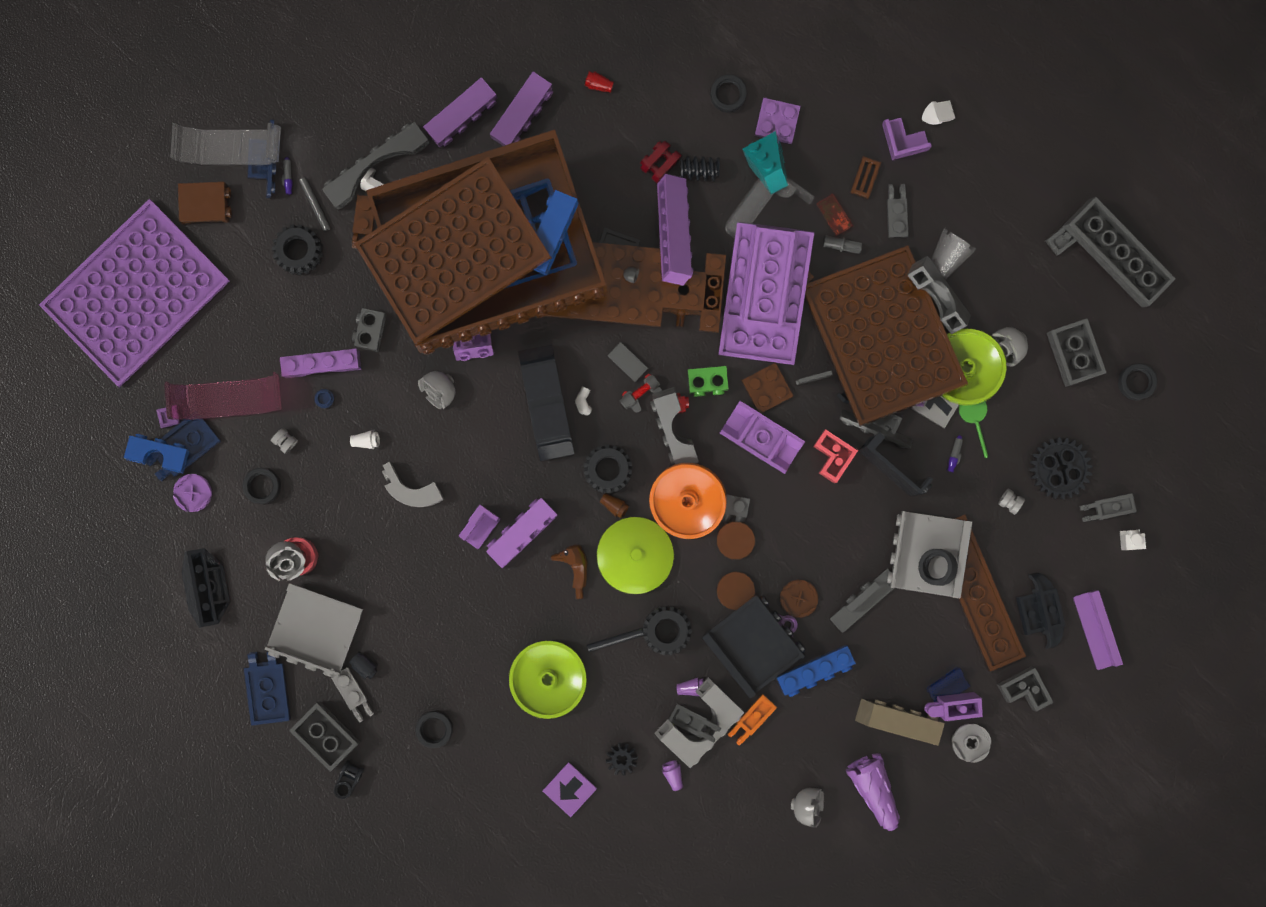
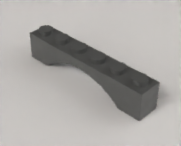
M415 122L404 125L400 133L389 136L385 144L382 146L377 145L370 151L371 154L367 157L359 158L355 162L356 165L352 168L344 169L340 172L338 178L335 180L330 179L324 184L325 187L322 190L337 210H340L354 199L360 181L370 168L393 156L415 155L430 144Z

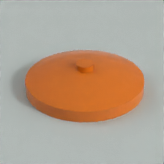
M679 463L665 469L657 477L650 492L649 502L652 515L662 529L679 538L695 539L709 534L719 525L726 511L727 496L722 482L710 469L695 463Z

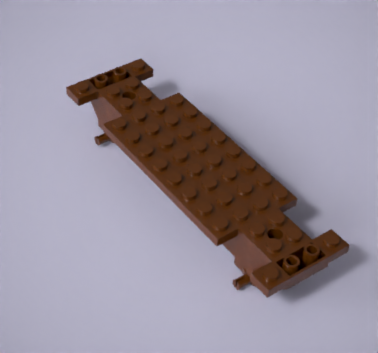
M562 242L550 270L570 263L564 242ZM592 242L606 283L607 293L600 299L593 300V298L585 300L584 304L578 306L574 304L568 305L567 309L556 312L553 310L546 315L661 327L662 312L677 315V327H679L680 319V327H684L685 316L701 315L699 331L718 333L726 255L707 253L705 272L693 271L692 277L684 285H678L662 281L660 249ZM626 268H639V275L635 283L628 282L624 278L623 274ZM532 270L521 277L520 280L539 274V272ZM686 286L689 289V293L687 295L679 294V287Z

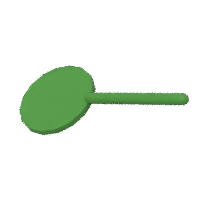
M986 402L976 405H959L961 418L966 422L976 424L985 458H987L988 453L979 422L984 419L987 413Z

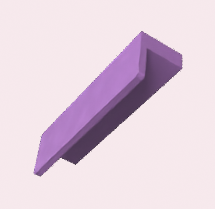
M1099 590L1074 596L1073 599L1096 669L1100 670L1110 666L1123 665Z

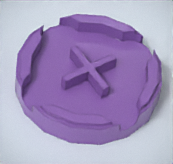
M187 474L179 478L175 483L173 499L182 510L197 512L206 508L210 503L212 488L208 480L203 476Z

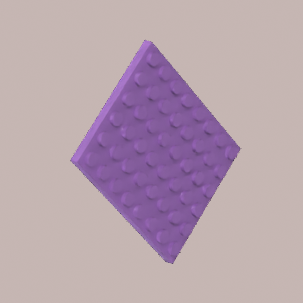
M149 199L46 297L39 306L118 387H121L222 290L230 280Z

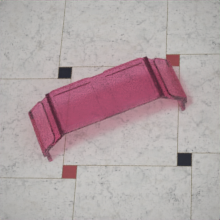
M273 372V376L252 380L194 385L170 384L169 382L164 384L167 419L196 420L262 414L282 410L280 378L276 372Z

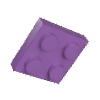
M763 98L755 136L763 138L776 131L780 142L792 144L800 106Z

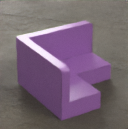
M901 118L890 121L885 119L882 126L892 160L925 152L932 147L931 143L927 141L925 131L906 136Z
M479 505L469 518L468 524L459 534V537L479 549L501 518L483 505Z

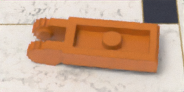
M762 694L727 735L729 737L734 736L738 729L742 727L746 732L737 739L736 743L740 746L749 735H752L777 707Z

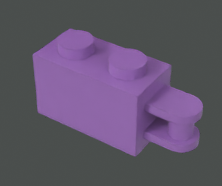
M975 692L937 696V702L927 703L924 707L925 712L930 717H941L944 721L983 717L982 698Z

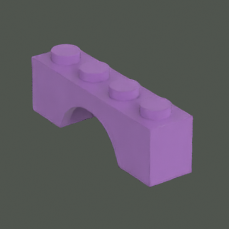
M358 349L280 357L281 374L284 378L301 377L323 372L361 370L360 352Z

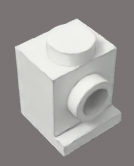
M1140 530L1120 531L1121 550L1146 549L1145 533H1140Z

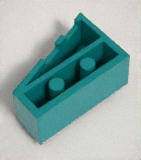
M776 131L742 149L749 167L770 194L788 186L782 154L783 150Z

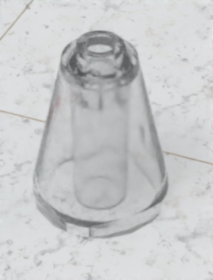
M944 228L931 261L946 280L975 252L976 248L972 246L970 249V244L952 232L946 234L948 230Z

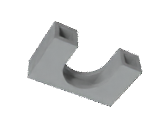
M708 677L695 692L710 706L712 711L711 723L721 727L720 732H716L708 726L704 732L712 735L716 742L727 733L734 723L740 720L744 712ZM669 720L655 732L660 741L689 768L697 764L701 757L714 746L713 742L703 737L700 738L696 735L682 733Z

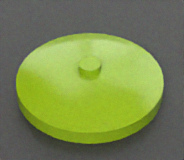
M961 329L953 334L948 333L947 336L968 385L941 396L952 403L966 406L987 401L1000 389L1006 375V359L1002 348L991 336L979 330Z
M630 517L617 521L604 532L598 544L597 564L601 575L609 585L623 593L642 594L654 590L666 580L673 566L674 552L669 536L658 524L646 518Z
M540 641L526 647L515 658L509 674L510 691L516 703L528 714L545 719L557 718L573 710L584 695L587 681L586 670L578 654L567 645L556 641Z

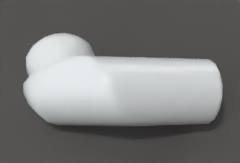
M582 386L575 404L578 412L587 416L592 411V408L588 406L586 401L590 390Z

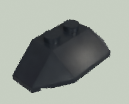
M205 548L185 551L181 573L188 610L199 628L217 625L230 603L223 564Z

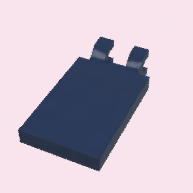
M197 411L160 438L165 440L167 445L173 446L174 443L185 445V449L189 451L185 469L221 442ZM151 453L147 458L146 464L151 466L158 460L162 465L164 460L162 453ZM162 468L155 475L162 481L170 473L174 477L179 473Z
M250 652L247 654L249 667L244 668L251 725L290 721L283 663H277L278 658L268 655V652V662L258 663V652Z

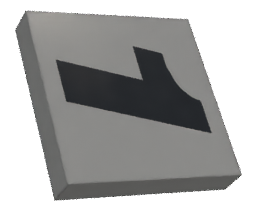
M938 396L925 401L924 407L915 405L911 409L940 427L945 428L959 404L952 403L942 396Z

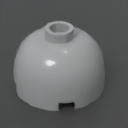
M1006 327L992 334L993 339L996 340L1004 352L1007 366H1015L1026 356L1028 342L1023 332L1013 327Z
M433 371L418 380L419 389L421 392L425 390L428 394L425 398L436 408L445 409L455 397L454 379L449 374Z
M287 541L274 544L268 550L265 557L267 572L272 578L281 581L280 579H287L289 581L298 577L304 571L305 557L299 546Z
M805 788L797 794L796 798L792 799L791 810H794V815L801 824L815 828L819 825L821 817H818V815L824 808V792L821 791L822 789Z

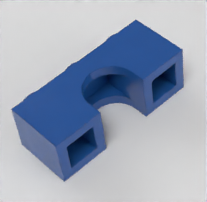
M136 434L135 437L129 436L124 459L146 465L147 458L151 453L160 452L164 458L163 469L184 473L189 451L185 449V445L174 443L171 446L167 445L165 440L155 438L154 441L147 440V436Z

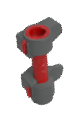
M647 374L643 386L633 393L625 391L622 394V399L619 401L625 409L632 408L637 413L641 411L638 402L640 396L648 390L652 393L662 391V389L659 387L660 384L653 375Z

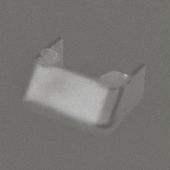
M759 178L725 224L727 234L734 239L737 222L754 224V220L774 195V193L770 194ZM788 178V186L775 192L783 198H788L795 194L809 205L814 199L813 195Z

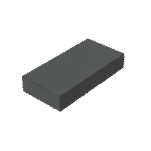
M621 342L608 355L634 382L648 370Z

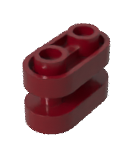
M666 140L663 142L659 141L653 147L654 152L650 156L646 155L640 162L642 165L640 169L645 174L650 170L654 173L651 179L655 183H658L665 174H668L680 161L681 156H683L677 150L673 154L668 150L671 145ZM664 156L667 160L659 168L656 164Z

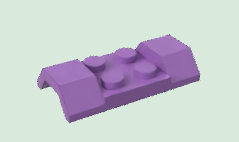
M739 401L720 432L721 435L784 474L805 443L804 440Z

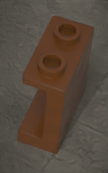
M225 182L179 183V222L183 225L191 224V222L213 221L228 223L229 217L232 215L231 206H228V199L231 198L230 187Z

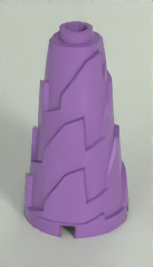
M878 753L872 754L873 759L871 760L868 759V756L862 757L847 766V775L852 779L855 787L874 813L880 826H883L888 831L898 828L900 817L884 767L883 758Z

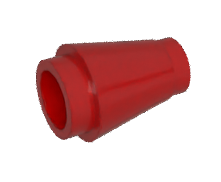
M589 71L584 86L591 90L610 93L614 82L595 71Z

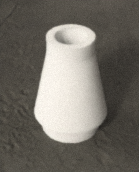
M371 430L351 435V447L375 449V447L380 445L379 433Z

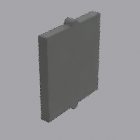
M832 371L801 378L796 381V384H805L830 377L833 374Z

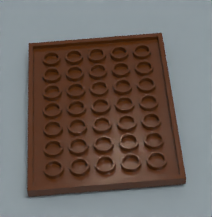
M489 157L354 243L416 345L552 258Z
M909 246L806 284L805 298L859 426L968 385L929 293L923 289L918 290L907 275L912 264L916 263Z

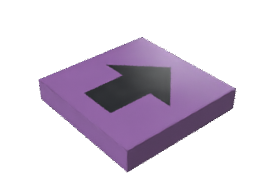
M568 762L543 789V792L566 814L572 817L597 788Z

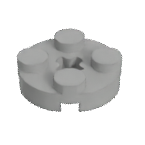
M972 723L960 726L951 739L954 753L966 762H979L989 753L990 735L986 729ZM969 738H971L972 740L976 739V742L974 743V748H972L971 746L967 747L966 744L968 743Z

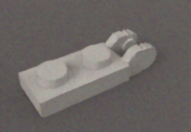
M349 667L342 670L339 676L331 677L358 722L364 721L362 714L357 708L360 704H363L369 716L374 714L367 702V697Z

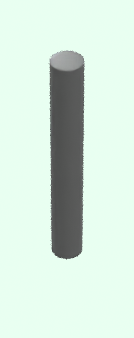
M306 177L300 179L299 182L323 231L330 230L331 228Z

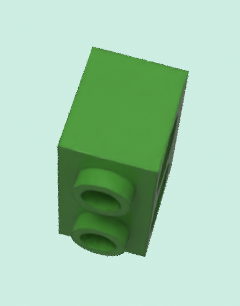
M726 366L688 369L689 393H694V397L705 396V392H713V395L724 394V391L728 390ZM720 376L723 379V384L715 386L712 378ZM695 378H701L704 381V385L701 388L694 386L693 380Z

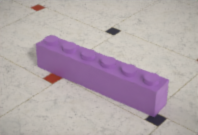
M665 174L657 183L662 281L684 285L693 274V268L691 267L692 252L690 251L691 236L689 235L690 219H688L689 203H687L688 187H686L685 178Z

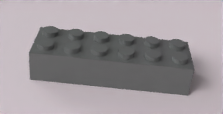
M1097 197L1088 199L1063 225L1072 237L1141 307L1150 306L1175 280L1172 274Z

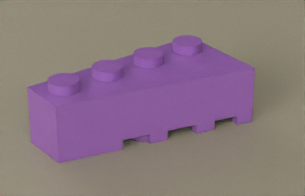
M542 498L539 500L535 499L529 505L530 509L526 513L522 512L515 518L516 523L512 527L508 525L501 532L502 536L498 540L494 538L487 545L489 549L486 552L501 568H504L558 516Z

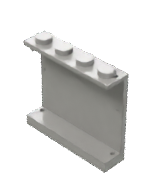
M901 511V515L898 514L896 519V526H899L898 534H894L893 545H896L895 553H891L890 564H893L892 572H888L887 583H890L891 588L960 599L972 522ZM943 549L952 553L956 558L958 564L957 574L949 584L944 586L930 585L921 578L918 565L921 556L926 551ZM935 556L930 560L928 570L933 578L940 579L944 577L948 570L947 561L942 556Z
M289 583L280 613L268 645L264 650L269 651L268 655L279 658L280 655L287 657V662L296 665L298 662L304 663L307 669L316 671V668L324 670L323 674L329 677L339 676L363 609Z

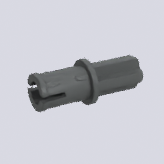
M826 235L823 247L837 249L840 252L847 251L860 254L862 243L845 240V237L841 239Z

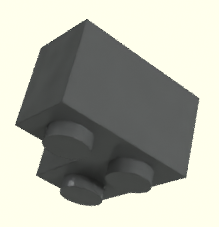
M1029 667L997 684L1005 701L1008 703L1025 696L1031 709L1034 711H1038L1053 703L1034 667Z

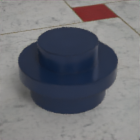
M321 389L315 394V403L320 408H328L334 402L332 392L327 389Z

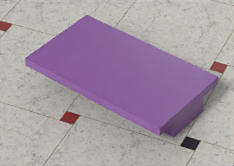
M737 222L718 355L795 364L814 232Z

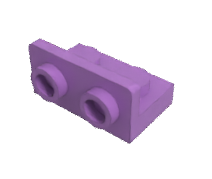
M479 334L473 336V339L467 342H461V340L454 342L453 351L456 360L467 361L472 358H486L494 355L491 334L480 336Z

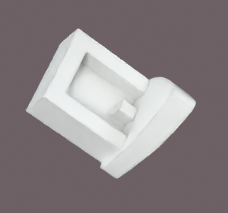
M933 101L926 107L922 115L924 122L933 125L956 119L950 101L938 103Z
M370 168L361 180L360 187L364 191L384 185L373 178L376 172L373 168Z

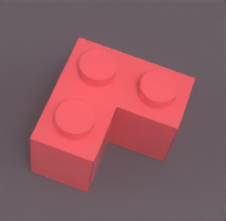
M827 430L822 432L813 446L829 457L819 474L834 484L838 482L858 450Z

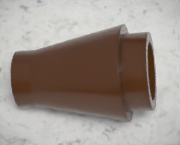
M607 493L600 500V503L615 517L623 518L629 509L626 501Z

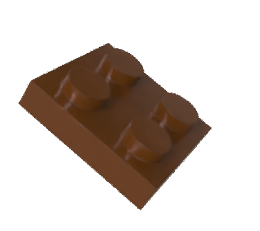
M776 362L742 380L759 413H763L793 397Z

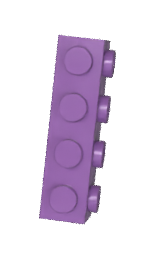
M532 72L491 131L490 137L502 146L520 141L521 138L519 136L523 131L526 132L532 124L530 121L533 116L537 117L541 112V105L544 100L548 101L552 96V84L535 72Z
M481 77L423 127L439 147L442 145L447 146L453 140L452 137L455 134H461L467 129L469 122H475L482 116V111L486 108L490 109L496 104L497 95Z

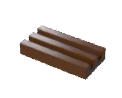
M862 157L850 192L851 194H857V196L869 199L881 162ZM868 162L860 189L856 190L864 164ZM872 164H874L876 166L867 192L865 193L863 192L868 175L870 173Z

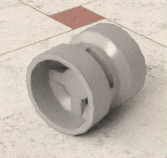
M283 427L273 436L271 442L274 445H278L280 450L286 454L296 445L298 440L294 436H290Z
M1008 488L1000 498L998 505L1009 508V512L1015 515L1025 499L1021 496H1016L1014 491Z

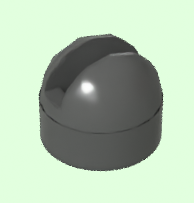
M626 268L623 274L624 278L628 282L635 283L639 275V268Z

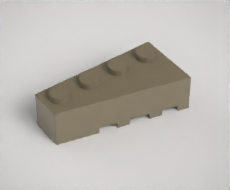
M861 699L855 721L868 727L939 746L945 724L938 721L939 717H930L929 715L923 717L921 712L910 709L909 713L903 711L904 707L893 704L892 707H889L883 701L875 699V702Z

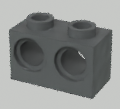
M364 308L361 309V313L358 312L356 317L358 328L357 331L353 332L352 342H354L355 347L379 352L386 320L384 312ZM374 316V324L367 325L366 318ZM365 334L371 335V341L368 344L362 343V337Z

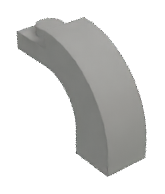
M391 462L383 465L385 470L382 473L387 481H391V483L385 485V488L397 501L413 507H428L445 500L436 482L421 489H410L401 482Z

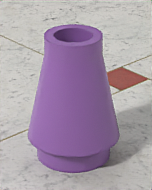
M698 677L677 684L678 695L699 696L695 691L704 683V679H699Z
M676 760L663 764L662 773L672 790L682 789L680 764H677Z

